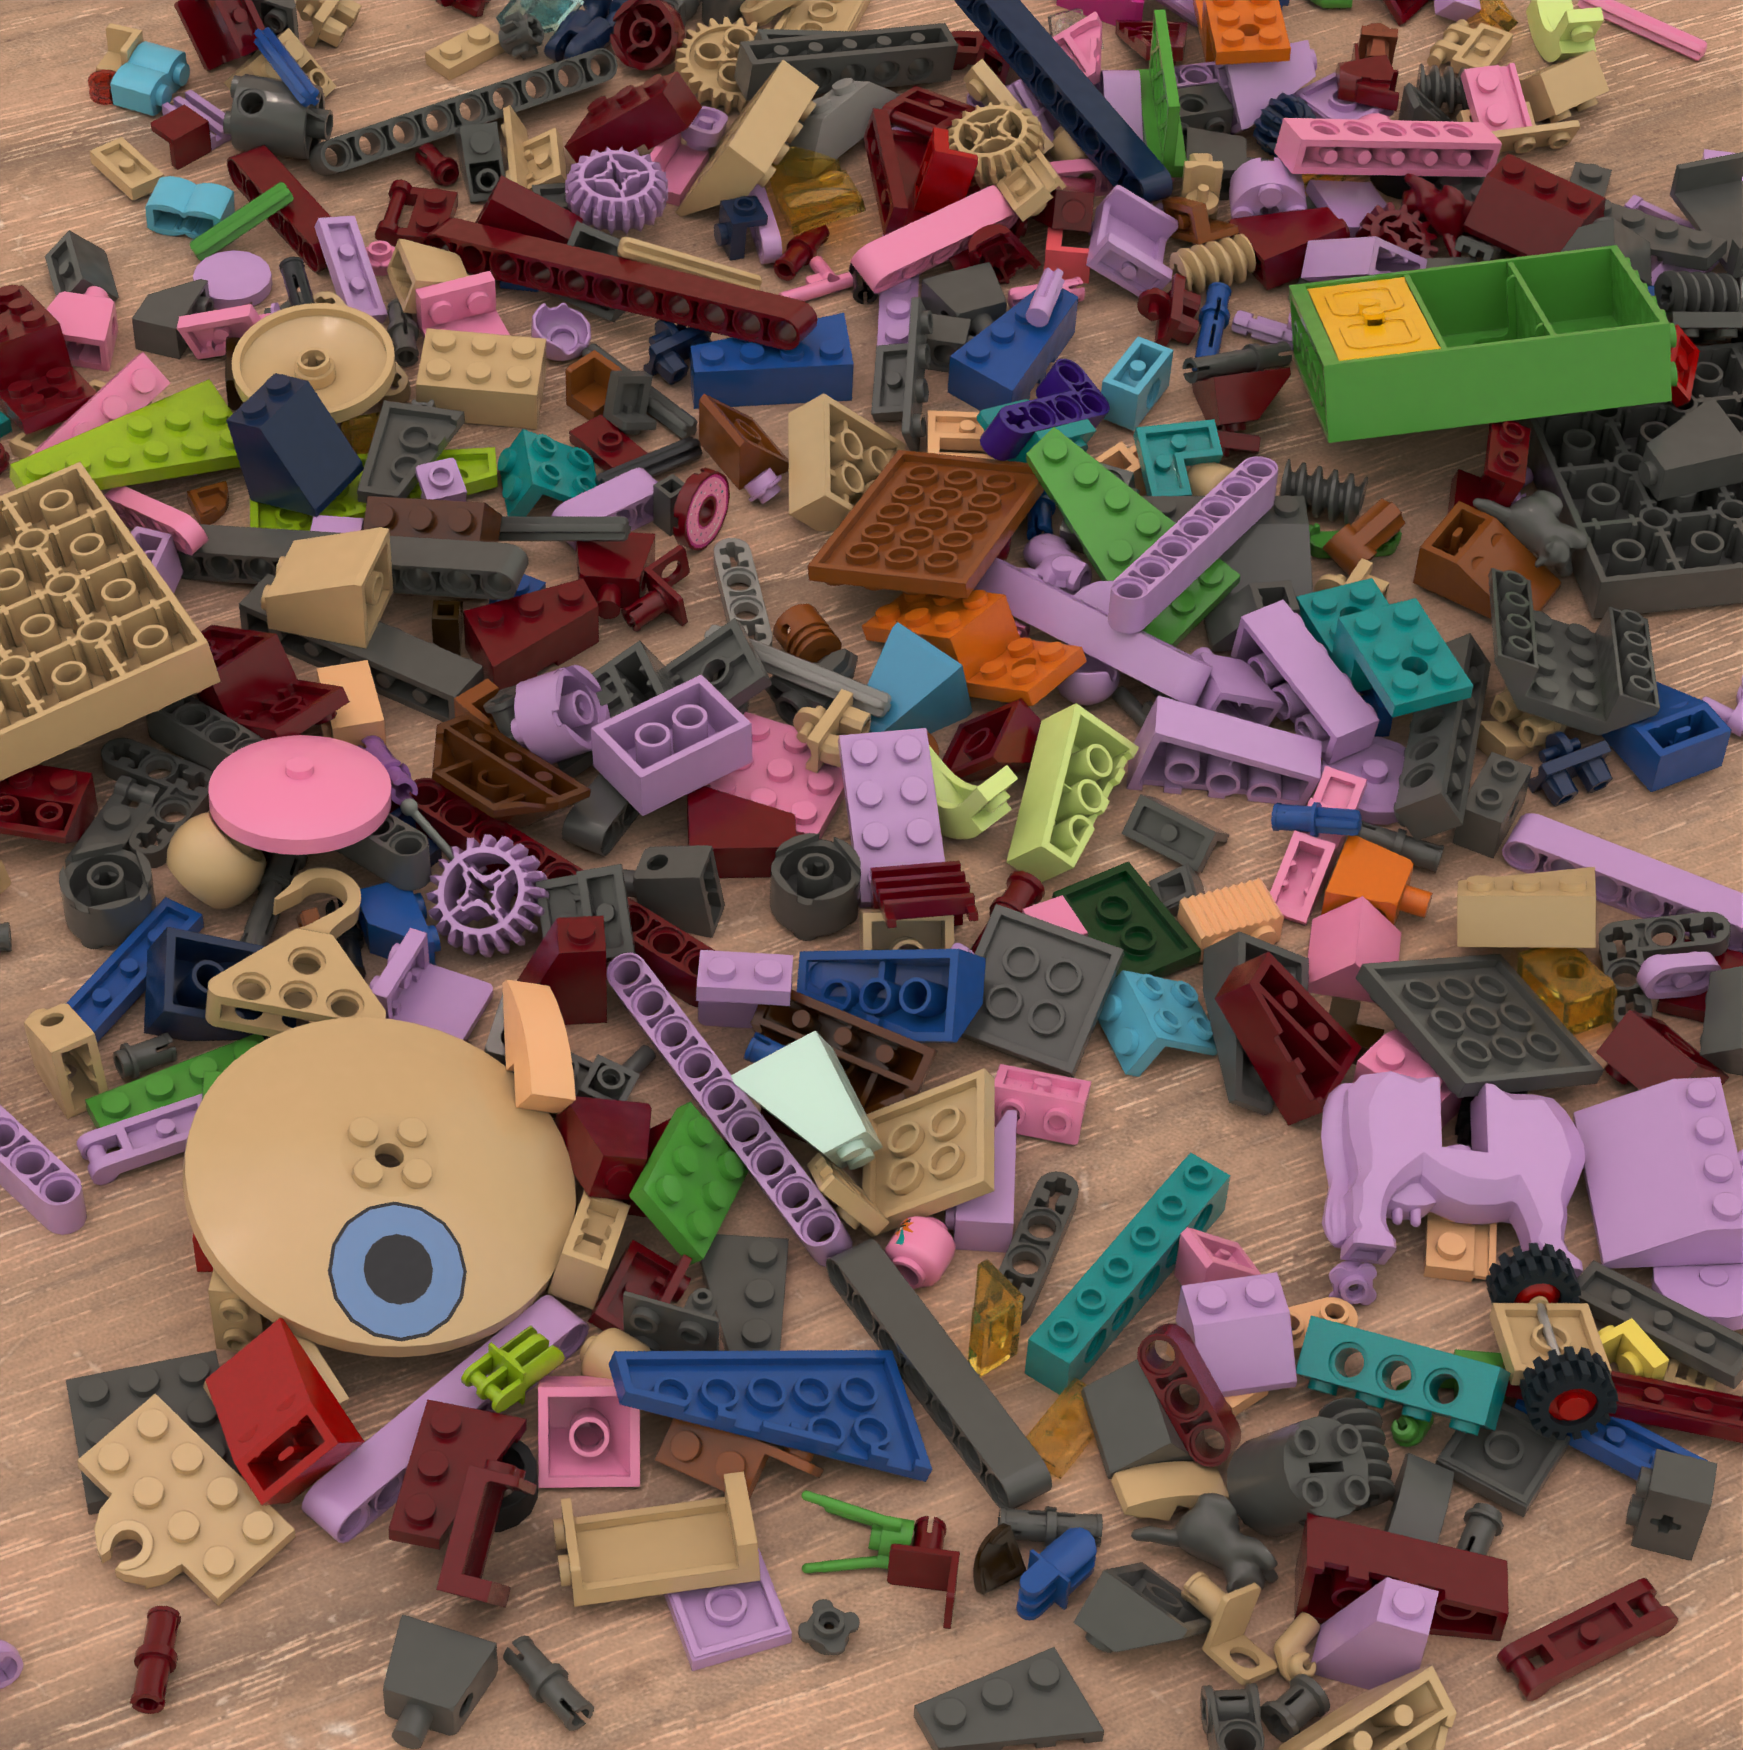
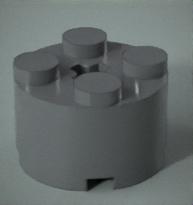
M807 833L788 839L775 852L770 875V908L776 920L787 929L793 931L796 938L803 941H812L818 936L838 932L856 921L860 898L861 862L853 847L834 837V842L819 839V834Z
M94 843L77 850L71 855L72 862L69 863L65 870L64 866L59 873V885L66 924L70 931L81 939L82 945L86 948L99 949L103 946L122 944L156 907L151 866L146 856L137 849H135V854L123 849L122 843Z

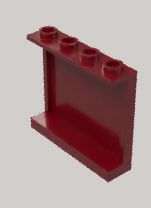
M873 108L863 138L883 235L885 236L931 214L914 210L913 185L930 138L913 132L892 130L888 110ZM976 184L969 187L966 197L980 191L979 185ZM1018 218L1017 222L1010 228L1018 239L1024 237L1027 232L1028 218L1024 222Z

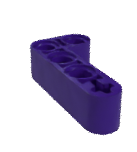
M1059 359L1037 387L1036 396L1038 399L1001 408L981 435L980 445L994 459L1000 461L1014 459L1037 431L1088 419L1096 429L1110 410L1109 403L1078 364L1069 359Z

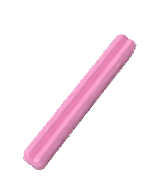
M1579 0L1578 2L1580 9L1601 7L1604 20L1695 61H1699L1706 52L1708 45L1706 41L1615 0Z

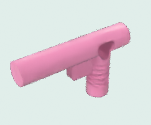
M815 256L809 263L810 268L815 274L806 277L805 283L807 285L781 292L779 295L805 302L853 287V276L850 272L836 276L821 256Z

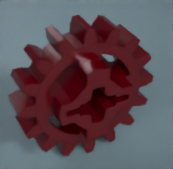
M1388 202L1384 208L1379 205L1375 206L1371 213H1367L1359 225L1361 227L1355 237L1376 236L1423 258H1434L1439 248L1432 245L1438 238L1437 235L1427 232L1430 223L1428 221L1421 223L1418 220L1420 217L1418 210L1412 215L1407 213L1406 204H1402L1399 210L1395 209L1392 202Z

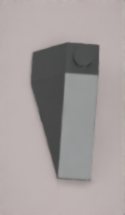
M1237 932L1204 949L1203 994L1229 1103L1262 1115H1267L1271 1113L1274 1101L1214 998L1235 966L1267 952H1270L1308 991L1309 958L1245 933Z

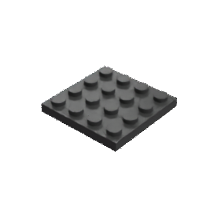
M1501 954L1362 964L1356 976L1357 981L1369 993L1370 998L1381 1007L1393 1021L1397 1030L1405 1035L1420 1053L1421 1058L1435 1070L1446 1083L1447 1088L1458 1098L1478 1096L1485 1083L1494 1084L1502 1091L1508 1093L1597 1084L1604 1071L1602 1066Z

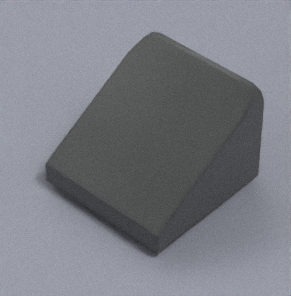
M1189 863L1149 881L1152 891L1174 917L1178 916L1179 902L1182 898H1189L1192 895L1197 896L1200 893L1205 894L1200 877Z

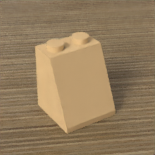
M379 527L294 540L286 557L281 556L278 560L276 577L272 585L267 584L262 593L261 608L266 610L268 629L367 648L393 593L389 529Z

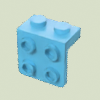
M1122 970L1115 978L1098 1021L1125 1075L1140 1077L1165 1046L1212 1056L1217 1055L1210 1020L1207 1018L1198 1000L1196 990L1184 981H1174L1154 977L1150 974H1140Z

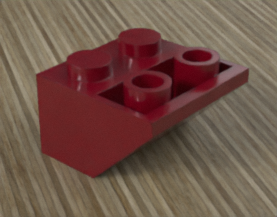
M37 765L0 781V834L64 844L76 843L90 826L98 811L93 774L90 772Z

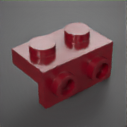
M632 1240L625 1248L587 1322L602 1331L613 1327L624 1331L623 1294L625 1291L669 1304L671 1301L677 1303L691 1281V1278L686 1276L685 1273L692 1258L683 1254L673 1264L637 1241Z

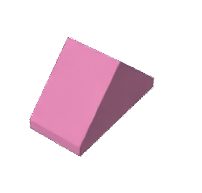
M1189 1227L1180 1234L1174 1275L1181 1285L1261 1274L1237 1242Z

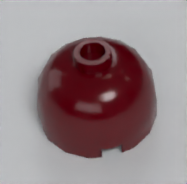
M628 0L615 13L613 21L616 22L614 34L610 33V42L615 55L624 65L641 71L661 70L674 62L676 49L682 48L685 39V26L678 11L671 4L663 0Z

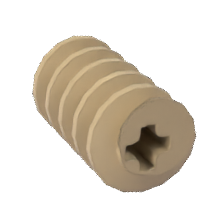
M1236 234L1231 238H1221L1217 242L1208 241L1204 245L1196 244L1190 249L1180 248L1177 252L1171 253L1169 266L1173 270L1172 278L1175 273L1186 277V290H1193L1196 294H1203L1205 286L1208 288L1214 282H1222L1229 287L1232 285L1233 279L1238 284L1244 283L1247 271L1249 273L1255 271L1256 258L1248 238L1244 234Z

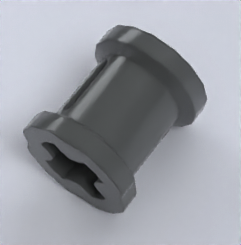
M1298 1674L1290 1681V1688L1276 1701L1265 1702L1260 1707L1261 1719L1270 1733L1284 1743L1300 1733V1729L1313 1717L1324 1716L1330 1710V1702L1325 1691L1313 1678L1306 1674Z

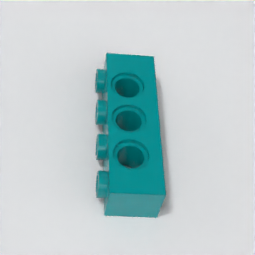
M1315 1316L1310 1317L1296 1367V1374L1310 1379L1307 1387L1309 1389L1332 1396L1337 1395L1338 1388L1356 1392L1355 1398L1362 1400L1366 1405L1383 1409L1385 1401L1403 1405L1402 1415L1411 1416L1414 1419L1425 1422L1431 1421L1432 1414L1451 1419L1449 1428L1476 1436L1479 1434L1480 1427L1493 1431L1496 1430L1511 1374L1499 1366ZM1360 1352L1364 1358L1363 1369L1358 1375L1348 1377L1345 1373V1362L1350 1355ZM1408 1365L1411 1370L1410 1383L1402 1390H1394L1391 1384L1393 1372L1400 1366ZM1455 1378L1459 1384V1393L1452 1402L1442 1404L1438 1396L1439 1387L1445 1380Z

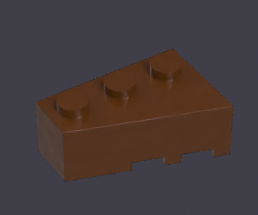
M368 496L363 530L383 527L389 529L390 536L499 542L502 515L485 502Z

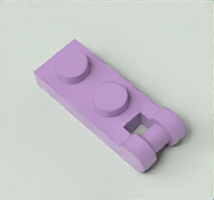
M202 1094L89 1131L80 1136L76 1145L82 1158L90 1162L87 1170L93 1183L97 1185L108 1184L114 1181L120 1173L185 1152L188 1134L195 1113L202 1101ZM116 1146L120 1149L108 1154L106 1153L108 1149Z

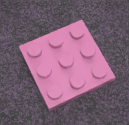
M744 712L743 715L752 723L753 762L705 786L793 813L796 819V832L819 834V839H821L845 797L841 768L824 763L818 773L807 770L806 762L811 757V750L807 743H802L797 739L798 732L795 727Z

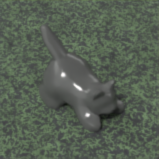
M1537 490L1531 496L1522 497L1510 507H1505L1489 499L1476 498L1473 500L1475 508L1497 518L1527 549L1538 556L1535 562L1536 568L1540 566L1554 567L1562 577L1571 576L1573 572L1572 554L1575 549L1586 548L1588 542L1583 531L1559 521L1563 504L1557 495L1545 490Z
M1204 1493L1200 1495L1195 1506L1180 1518L1174 1529L1147 1526L1134 1529L1131 1537L1136 1541L1180 1547L1189 1555L1213 1564L1224 1571L1228 1583L1226 1587L1228 1593L1252 1583H1256L1262 1590L1265 1587V1581L1273 1583L1278 1579V1575L1274 1570L1278 1563L1261 1541L1239 1532L1240 1526L1238 1525L1237 1511L1231 1502L1221 1494Z

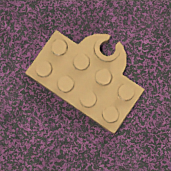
M156 1394L150 1397L77 1460L79 1469L109 1498L99 1510L94 1527L98 1556L102 1564L112 1558L115 1546L123 1540H136L142 1545V1549L136 1557L121 1561L115 1569L116 1577L124 1582L144 1585L145 1589L164 1585L181 1572H184L219 1606L296 1537L295 1529L271 1505L262 1506L247 1482Z

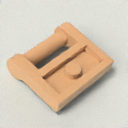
M928 410L927 453L994 459L988 454L940 452V450L984 451L980 445V437L984 433V429L977 421V415L980 412Z

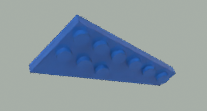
M892 1350L614 1351L609 1362L620 1405L923 1482L927 1481L932 1472V1467Z

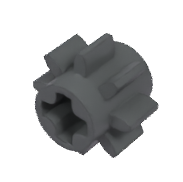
M519 11L504 17L506 23L500 26L498 34L503 50L513 55L514 58L521 55L523 59L537 54L538 50L536 47L542 45L544 39V30L539 20L534 16H530L529 13L521 15Z

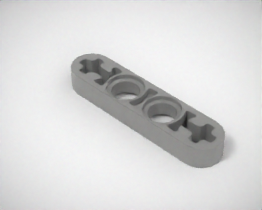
M722 539L714 546L713 568L726 621L728 623L736 618L742 624L748 636L754 635V640L772 646V631L751 549L741 539ZM730 557H734L737 566L731 567ZM733 583H744L749 588L740 591L733 590L728 586ZM747 611L757 616L746 620L738 618L736 614Z

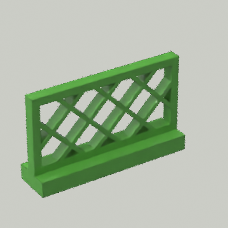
M1165 9L1154 10L1149 69H1136L1140 71L1143 140L1145 145L1168 170L1171 178L1183 177L1184 161H1187L1166 11Z

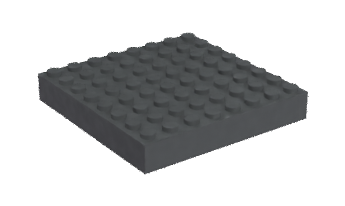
M1743 342L1696 346L1700 350L1691 399L1690 402L1679 407L1668 401L1513 420L1531 429L1527 467L1533 473V481L1537 490H1545L1557 495L1563 504L1559 521L1583 531L1587 537L1588 545L1584 549H1575L1571 562L1573 574L1592 618L1604 617L1609 606L1619 610L1630 609L1641 614L1743 603V482L1657 501L1649 488L1642 484L1638 472L1646 444L1707 400L1715 399L1742 435Z

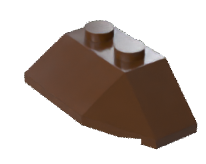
M470 713L437 724L432 779L494 819L523 828L551 817L590 797V788Z
M792 989L790 1006L758 1004L750 1022L754 1032H759L785 1046L816 1030L835 1051L866 1114L919 1094L938 1052L934 1048Z

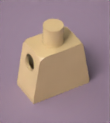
M400 238L397 241L387 268L388 276L404 313L417 314L415 289L471 276L467 274L460 256L456 253Z
M59 1004L50 1009L41 1008L33 1011L24 1022L33 1063L49 1092L66 1118L69 1119L87 1111L85 1099L108 1091L96 1036L69 1004ZM66 1065H72L77 1069L76 1074L70 1079L67 1075L71 1074V1071Z

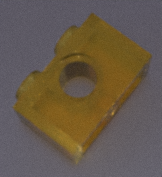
M1537 947L1518 953L1517 973L1573 1035L1614 1021V1007L1617 998L1616 984L1611 977L1600 971L1587 958L1585 953L1577 948Z

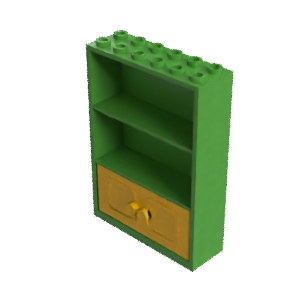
M1617 245L1289 285L1293 359L1328 443L1672 401L1671 387L1677 386V368L1675 362H1671V348L1677 345L1675 325L1668 321L1665 310L1660 309L1656 296H1651L1647 283H1642L1638 270H1634L1631 267L1630 258L1625 257Z

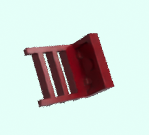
M959 860L870 868L871 909L881 910L887 928H897L896 920L954 915V926L963 925V914L967 915L969 921H978L975 895L970 893V884L966 882L965 872L961 871Z

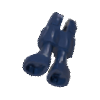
M581 0L585 10L572 11L560 23L557 31L545 46V55L549 59L559 62L594 49H605L611 44L610 33L614 34V25L616 23L613 21L614 15L621 5L628 0Z

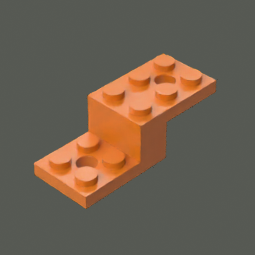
M1193 0L1205 62L1215 61L1216 65L1290 61L1291 47L1279 0Z
M974 590L967 599L961 598L957 600H950L940 595L931 594L908 595L902 591L903 594L890 604L878 608L875 616L862 625L866 640L886 643L892 627L899 622L963 665L969 697L1007 703L1022 698L1028 706L1033 707L1087 662L1082 647L1065 645L1061 642L1036 641L1027 637L1020 638L1006 595L989 593L985 590Z

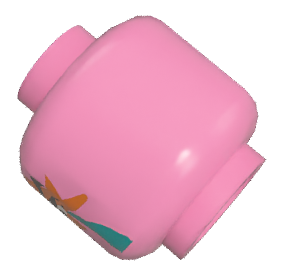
M914 1216L906 1218L899 1225L887 1244L885 1253L910 1286L916 1289L933 1286L941 1279L955 1255L956 1246L952 1235L948 1232V1228L942 1221L934 1217Z

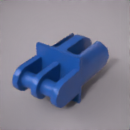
M1081 1527L1070 1528L1048 1545L1040 1554L1034 1549L1030 1550L1028 1570L1020 1577V1589L1016 1607L1017 1614L1022 1619L1035 1620L1054 1603L1064 1610L1067 1609L1070 1594L1094 1572L1097 1549L1095 1539L1088 1530Z

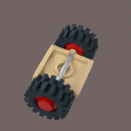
M1529 1243V1250L1522 1252L1520 1245L1513 1247L1514 1255L1509 1257L1505 1252L1498 1257L1501 1265L1492 1263L1489 1268L1491 1275H1486L1487 1290L1492 1303L1489 1318L1505 1368L1511 1373L1510 1383L1511 1385H1520L1521 1395L1529 1420L1536 1431L1541 1430L1543 1436L1549 1438L1554 1432L1556 1440L1565 1441L1566 1434L1571 1433L1573 1440L1582 1438L1580 1431L1585 1429L1592 1435L1598 1431L1597 1422L1606 1426L1611 1421L1609 1413H1616L1618 1408L1616 1401L1619 1400L1611 1377L1612 1370L1588 1303H1580L1581 1289L1571 1261L1560 1248L1555 1252L1553 1245L1546 1243L1542 1250L1539 1249L1538 1243Z

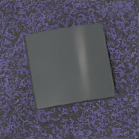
M622 864L576 871V875L535 882L536 887L544 888L549 892L548 899L547 897L537 898L538 905L545 910L544 914L540 916L543 939L556 918L604 915L606 962L612 961L623 953L631 952L636 954Z

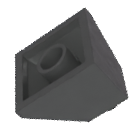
M1143 1562L1104 1570L1073 1622L1087 1632L1085 1638L1089 1643L1107 1653L1184 1639L1207 1633L1211 1627V1621L1191 1603L1181 1597V1589Z

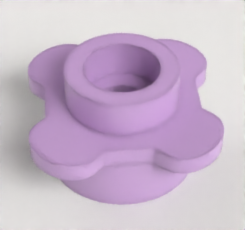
M1346 1260L1339 1263L1329 1273V1279L1333 1287L1329 1297L1340 1298L1350 1304H1371L1377 1297V1293L1373 1288V1279L1377 1276L1376 1268L1370 1263Z

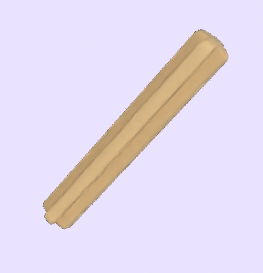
M622 237L619 241L617 249L619 257L760 290L762 283L760 275L631 237Z

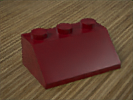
M1508 153L1486 175L1464 222L1463 231L1519 257L1561 252L1578 227L1593 224L1594 220L1604 217L1606 198Z

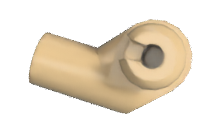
M1305 1612L1300 1613L1277 1639L1273 1647L1280 1674L1289 1683L1298 1674H1306L1312 1678L1316 1673V1661L1310 1663L1308 1658L1310 1654L1306 1652L1305 1647L1320 1631V1625L1313 1616Z

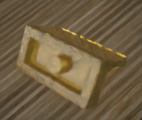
M988 1259L979 1263L977 1268L968 1350V1362L980 1378L1017 1354L1024 1296Z

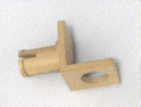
M1201 1571L1192 1575L1184 1584L1183 1588L1185 1590L1181 1591V1597L1191 1603L1211 1621V1627L1202 1650L1243 1686H1246V1683H1254L1275 1674L1278 1664L1244 1635L1261 1592V1587L1256 1583H1252L1226 1594L1204 1572ZM1233 1653L1247 1655L1256 1662L1257 1667L1246 1668L1240 1666L1232 1660L1230 1655Z

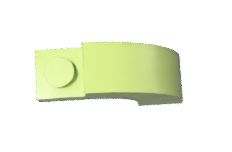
M1531 0L1526 9V15L1533 42L1544 60L1558 62L1591 50L1596 52L1594 36L1604 21L1601 7L1573 9L1572 0Z
M929 745L941 835L953 839L974 838L1012 810L1006 802L1010 798L1006 790L1018 778L1008 765L980 786L972 785L957 777Z

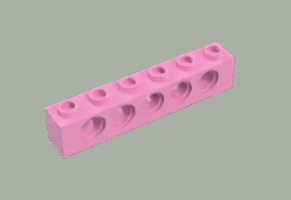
M1283 118L1274 153L1292 174L1405 176L1409 173L1416 176L1486 177L1496 165L1502 143L1483 122Z

